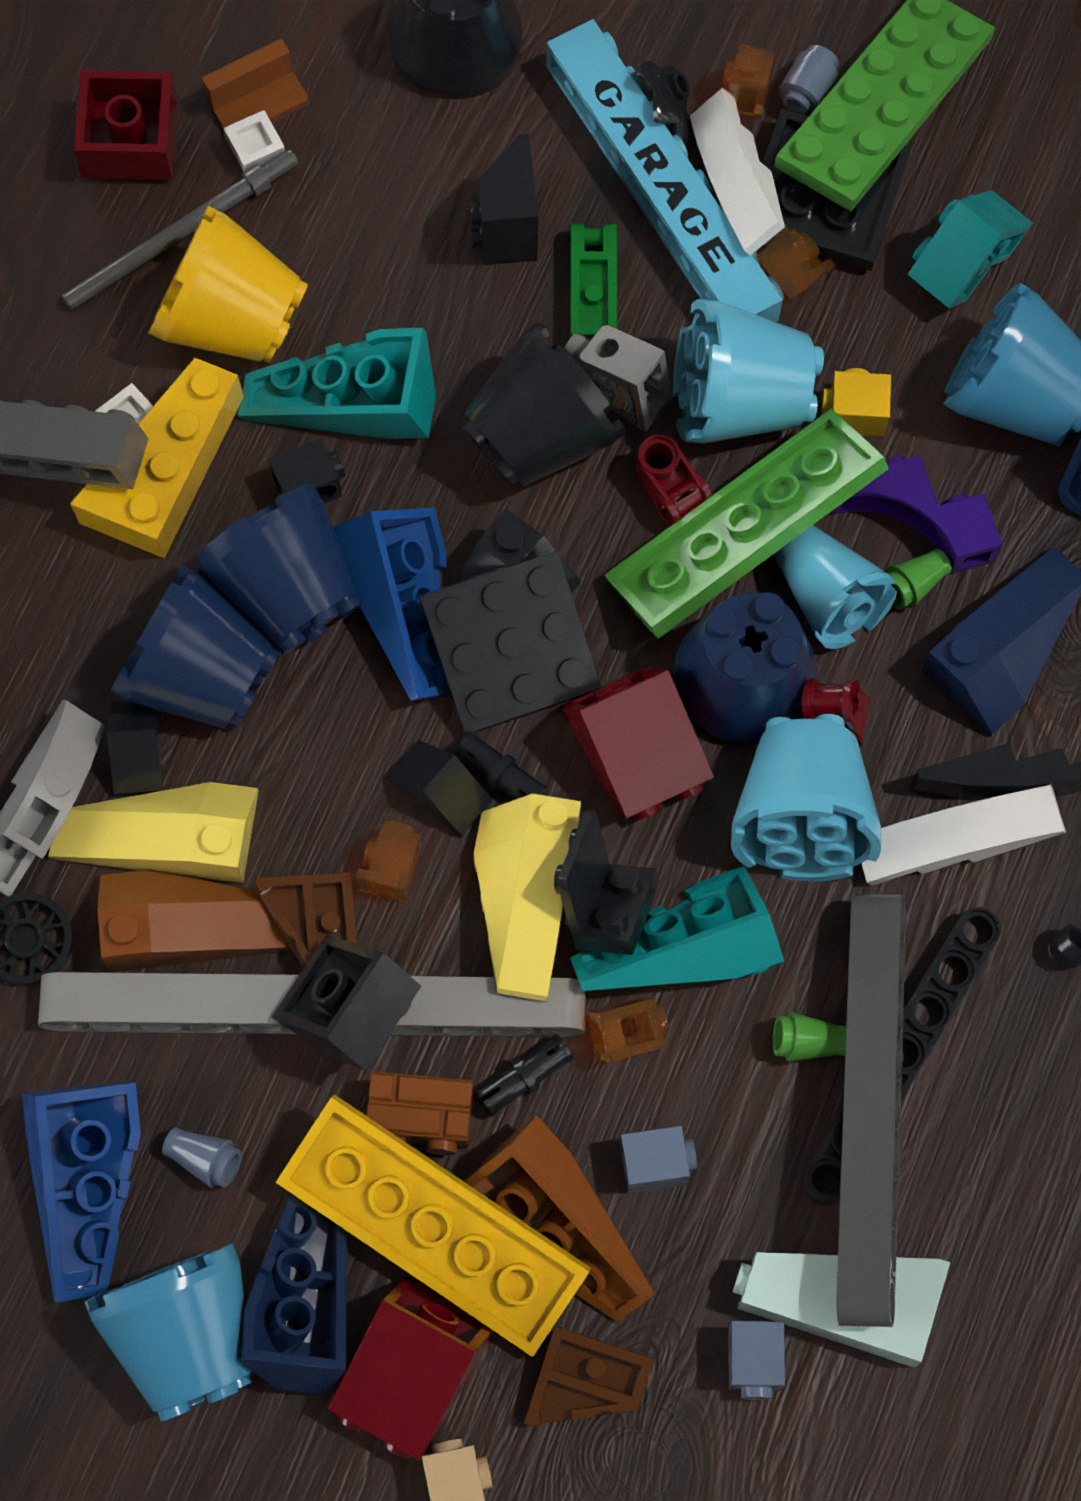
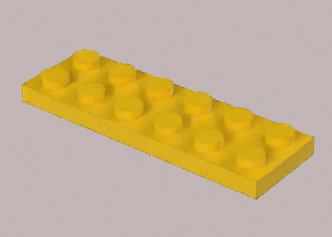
M335 1094L330 1098L276 1181L281 1187L532 1357L591 1270V1267Z

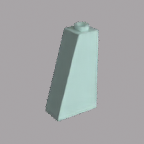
M757 1252L751 1265L741 1263L733 1293L742 1295L738 1306L740 1310L776 1322H784V1325L916 1368L922 1362L950 1262L941 1259L897 1258L895 1319L893 1327L839 1326L836 1307L838 1255Z

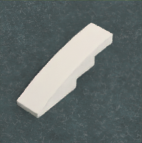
M721 88L691 114L690 119L700 154L721 206L744 251L752 255L785 226L772 171L759 161L754 136L740 123L735 97L724 88Z
M1051 785L948 808L881 828V853L876 862L867 860L861 864L866 882L873 886L916 871L925 874L968 859L974 863L1066 833L1053 788Z

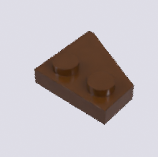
M351 872L259 877L255 879V892L303 968L326 934L358 944Z
M555 1325L524 1424L536 1426L543 1423L570 1419L576 1420L596 1415L638 1410L654 1358Z

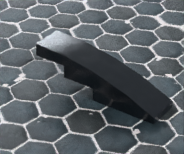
M1010 743L918 769L912 780L911 787L914 794L959 800H984L1051 785L1055 796H1064L1081 792V762L1069 765L1063 748L1016 761Z

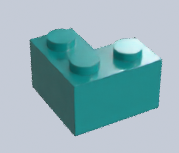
M992 190L977 195L971 194L959 201L954 199L939 216L938 222L942 225L934 237H927L915 250L912 258L916 262L908 272V275L948 308L965 303L990 267L1008 260L1034 223Z

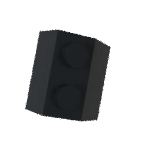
M519 134L478 179V198L469 199L472 248H481L483 265L537 261L538 210L529 134Z
M326 934L272 1015V1018L337 1060L367 1071L372 1061L382 1052L385 1041L400 1018L410 1009L412 1000L421 988V985L384 953Z

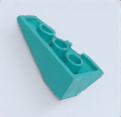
M423 328L378 329L365 334V340L344 347L340 343L325 347L326 353L303 361L295 357L247 373L242 390L244 398L239 406L237 416L245 421L384 439L429 438L436 392L427 333Z
M745 866L698 882L685 890L686 900L667 911L661 905L649 911V920L643 926L633 955L583 950L572 956L570 960L582 991L738 979L749 974L762 973L769 969L770 966L784 962L769 911Z

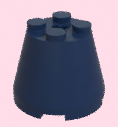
M312 484L297 487L278 496L275 499L278 505L277 508L274 505H270L250 518L245 516L205 546L197 554L200 561L192 565L196 572L279 649L282 655L287 654L302 643L308 645L316 641L329 631L327 623L336 617L338 620H341L362 606L357 597L356 589L325 502Z
M182 565L138 639L127 663L114 682L110 693L129 703L224 729L227 725L235 729L240 720L245 716L257 694L251 691L249 687L253 686L258 689L276 661L279 652L272 649L273 644L203 577Z
M770 592L735 595L710 611L693 625L684 636L677 650L673 669V682L691 724L697 730L701 728L706 733L718 739L731 742V746L737 747L758 746L761 736L766 731V723L772 718L803 719L802 692L804 684L809 678L818 679V667L814 651L797 617L778 595Z

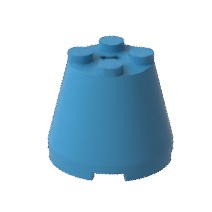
M1019 283L1011 288L994 307L992 313L997 315L998 318L992 317L984 325L977 338L973 337L967 345L944 390L951 397L948 396L943 404L960 415L1059 446L1071 429L1075 432L1081 430V340L1038 293Z
M233 1243L222 1246L216 1251L212 1249L124 1284L120 1288L110 1289L84 1301L91 1322L153 1412L158 1413L160 1421L171 1419L189 1411L191 1406L205 1400L204 1395H206L208 1403H213L237 1393L238 1388L252 1382L249 1375L252 1371L240 1363L242 1312L245 1307L241 1265Z

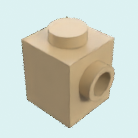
M462 1439L431 1445L432 1454L422 1456L430 1501H485L483 1490L493 1488L487 1456L476 1458L474 1445L463 1447Z

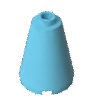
M814 525L773 554L816 639L825 648L838 649L852 644L856 640L851 634L862 626L868 632L871 631L889 612L896 599L897 591L892 587V584L896 583L887 572Z

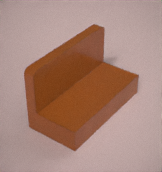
M282 39L202 77L206 102L222 128L263 110L272 123L309 103L308 95L292 71L290 51Z

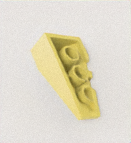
M207 782L75 806L71 808L51 844L48 857L53 860L132 870L150 869L180 876L243 884L259 790L253 787Z
M532 793L483 811L481 814L473 859L478 875L481 892L480 899L488 931V944L496 990L499 994L547 1001L564 910L561 896L554 889V875L557 866L564 863L569 851L571 831L574 828H578L581 801Z

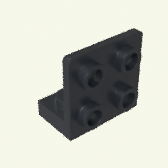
M585 810L578 828H574L571 831L569 851L564 863L559 864L555 871L554 889L561 896L564 906V924L566 928L571 930L576 950L633 955L660 883L657 868L610 864L596 811Z

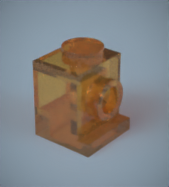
M740 44L736 60H727L722 87L735 97L738 113L762 118L772 76L775 51Z
M784 224L785 227L765 243L767 248L757 255L756 258L789 299L792 300L803 294L836 265L831 259L821 262L817 257L820 251L815 242L806 233L801 232L799 234L795 228L789 230Z
M386 821L385 825L381 826L378 839L370 838L363 858V866L368 867L369 870L358 869L356 876L358 891L406 903L422 849L420 834L414 833V829L407 824L397 821Z
M640 997L604 1008L585 1011L596 1060L611 1063L666 1047L664 1034L668 1033V1021L660 1004L656 1005L655 998ZM629 1018L633 1024V1030L630 1035L624 1037L621 1021Z

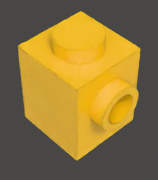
M851 368L843 372L835 371L831 388H823L821 416L832 408L861 436L884 437L890 419L891 375L873 374L861 368Z

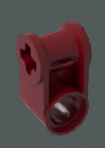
M653 435L647 437L641 443L636 460L635 476L653 501L659 515L668 527L677 523L681 518L713 496L706 481L694 470L672 438L665 435ZM652 457H660L669 466L663 469H655L646 460Z
M816 678L807 679L802 692V713L804 719H816L823 714L838 715L844 719V727L850 730L857 738L859 748L863 746L870 699L861 689L857 680H848L846 684H821Z

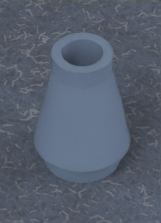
M177 1127L169 1132L162 1148L164 1156L173 1159L210 1188L216 1185L223 1188L227 1187L236 1176L242 1160V1151L234 1147L232 1140L187 1132Z

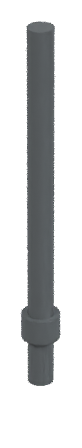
M288 149L261 167L256 164L241 174V180L62 294L64 302L71 311L195 232L208 205L224 213L250 195L254 197L261 195L272 187V181L299 164L295 154Z

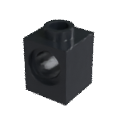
M321 438L268 459L272 479L280 495L297 487L312 484L325 503L342 497L340 479L346 477L343 465L336 451L327 452Z

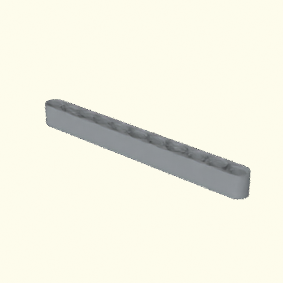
M48 973L41 976L38 1027L56 1032L295 1034L275 1021L272 1015L299 975ZM411 976L421 985V988L412 1000L410 1009L400 1018L390 1035L552 1037L554 1034H558L560 1037L578 1036L585 1033V991H582L578 979L551 977L547 1001L497 993L494 977Z

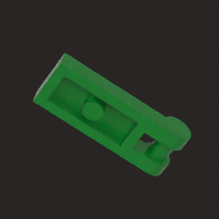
M571 223L570 338L575 333H579L592 340L603 326L609 325L617 329V224H603L602 228H585V224ZM585 247H602V251H585Z

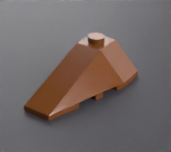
M150 869L100 875L97 909L101 958L109 972L292 951L255 890Z
M537 1115L505 1139L462 1180L591 1267L589 1274L575 1294L616 1322L653 1296V1289L571 1152Z

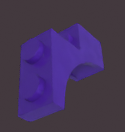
M921 455L906 459L904 456L887 459L886 463L889 469L831 511V515L846 512L876 513L892 517L909 525L929 540L936 549H940L946 554L952 567L950 574L996 562L1003 545L984 494L969 497L968 494L955 495L946 499L939 506Z

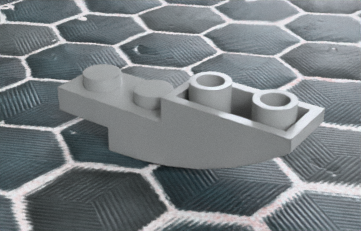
M64 699L11 782L16 785V788L0 811V892L8 897L12 895L35 856L37 855L43 859L56 838L83 786L104 731V724Z

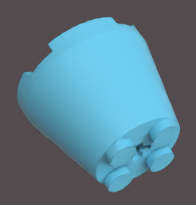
M697 299L691 304V313H694L695 316L692 325L681 327L673 375V396H678L679 407L683 411V419L678 418L676 428L683 441L710 443L801 426L803 422L814 421L817 413V396L813 394L815 375H820L823 369L824 352L822 347L813 346L812 339L807 333L720 301Z
M823 714L816 719L792 720L786 717H775L766 723V731L761 736L732 822L731 849L734 856L746 867L755 866L757 863L768 868L780 870V879L824 882L853 876L854 866L867 860L876 862L881 853V825L857 738L850 730L844 727L845 721L842 717L834 714Z

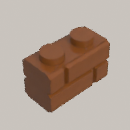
M372 1071L367 1117L406 1143L426 1144V1152L456 1155L457 1147L468 1148L474 1090L473 1080Z

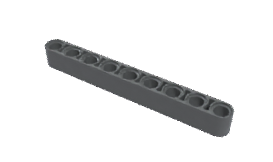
M903 893L853 894L851 900L836 1295L839 1326L893 1327L895 1319L906 907Z

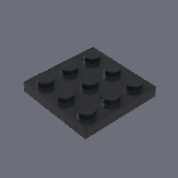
M781 108L762 164L772 171L785 227L769 241L872 271L912 146H904L850 212L774 167L776 155L809 117Z
M553 550L418 595L464 734L602 688L558 550Z

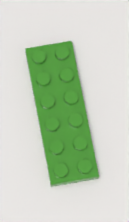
M907 0L776 155L774 167L851 212L992 40L995 27L948 0Z
M831 408L604 576L616 594L659 639L886 472L889 467L884 456Z

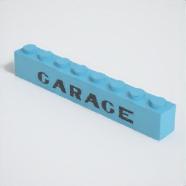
M594 19L548 41L546 44L547 69L700 299L720 301L778 322L782 301L784 300L779 283L773 276H766L759 265L760 261L756 251L752 255L744 251L722 206L718 205L711 194L712 189L708 178L702 170L696 171L689 162L688 152L681 138L676 134L672 136L664 124L654 122L653 100L648 101L642 92L641 82L636 71L631 66L625 67L619 58L617 45L610 33H602Z

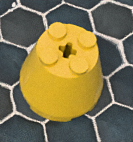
M208 205L169 285L148 334L169 343L258 362L263 360L270 363L276 349L280 348L290 327L288 321L294 309L298 308L308 283L301 281L295 272L229 216Z

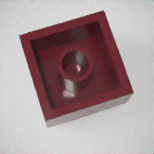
M80 70L74 153L81 178L172 180L178 103L172 72Z

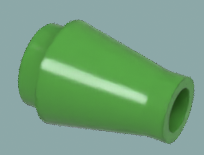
M934 549L928 554L889 566L885 572L896 583L892 584V587L897 591L892 607L898 610L905 607H915L944 576L951 572L950 560L943 551Z
M790 1012L788 1017L778 1016L773 1030L775 1056L785 1057L787 1062L833 1055L845 1056L847 1026L835 1025L794 1012Z

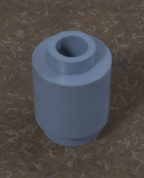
M810 45L805 51H801L779 87V95L788 110L802 115L805 113L812 114L823 101L838 76L837 67L839 61L834 53L823 46Z

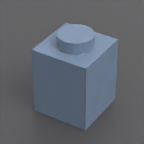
M682 1126L621 1134L620 1151L627 1194L687 1185L690 1178L689 1170L697 1169L693 1139L684 1140Z
M732 1321L729 1325V1390H741V1399L770 1400L772 1399V1391H781L785 1386L784 1322Z

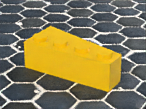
M194 358L139 423V426L149 440L133 490L87 484L70 503L79 524L165 559L244 398L238 375Z

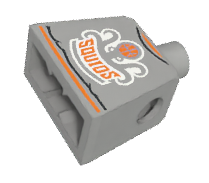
M609 325L601 327L592 340L579 333H575L568 340L565 349L573 356L610 403L608 405L609 408L646 432L673 398L665 351Z

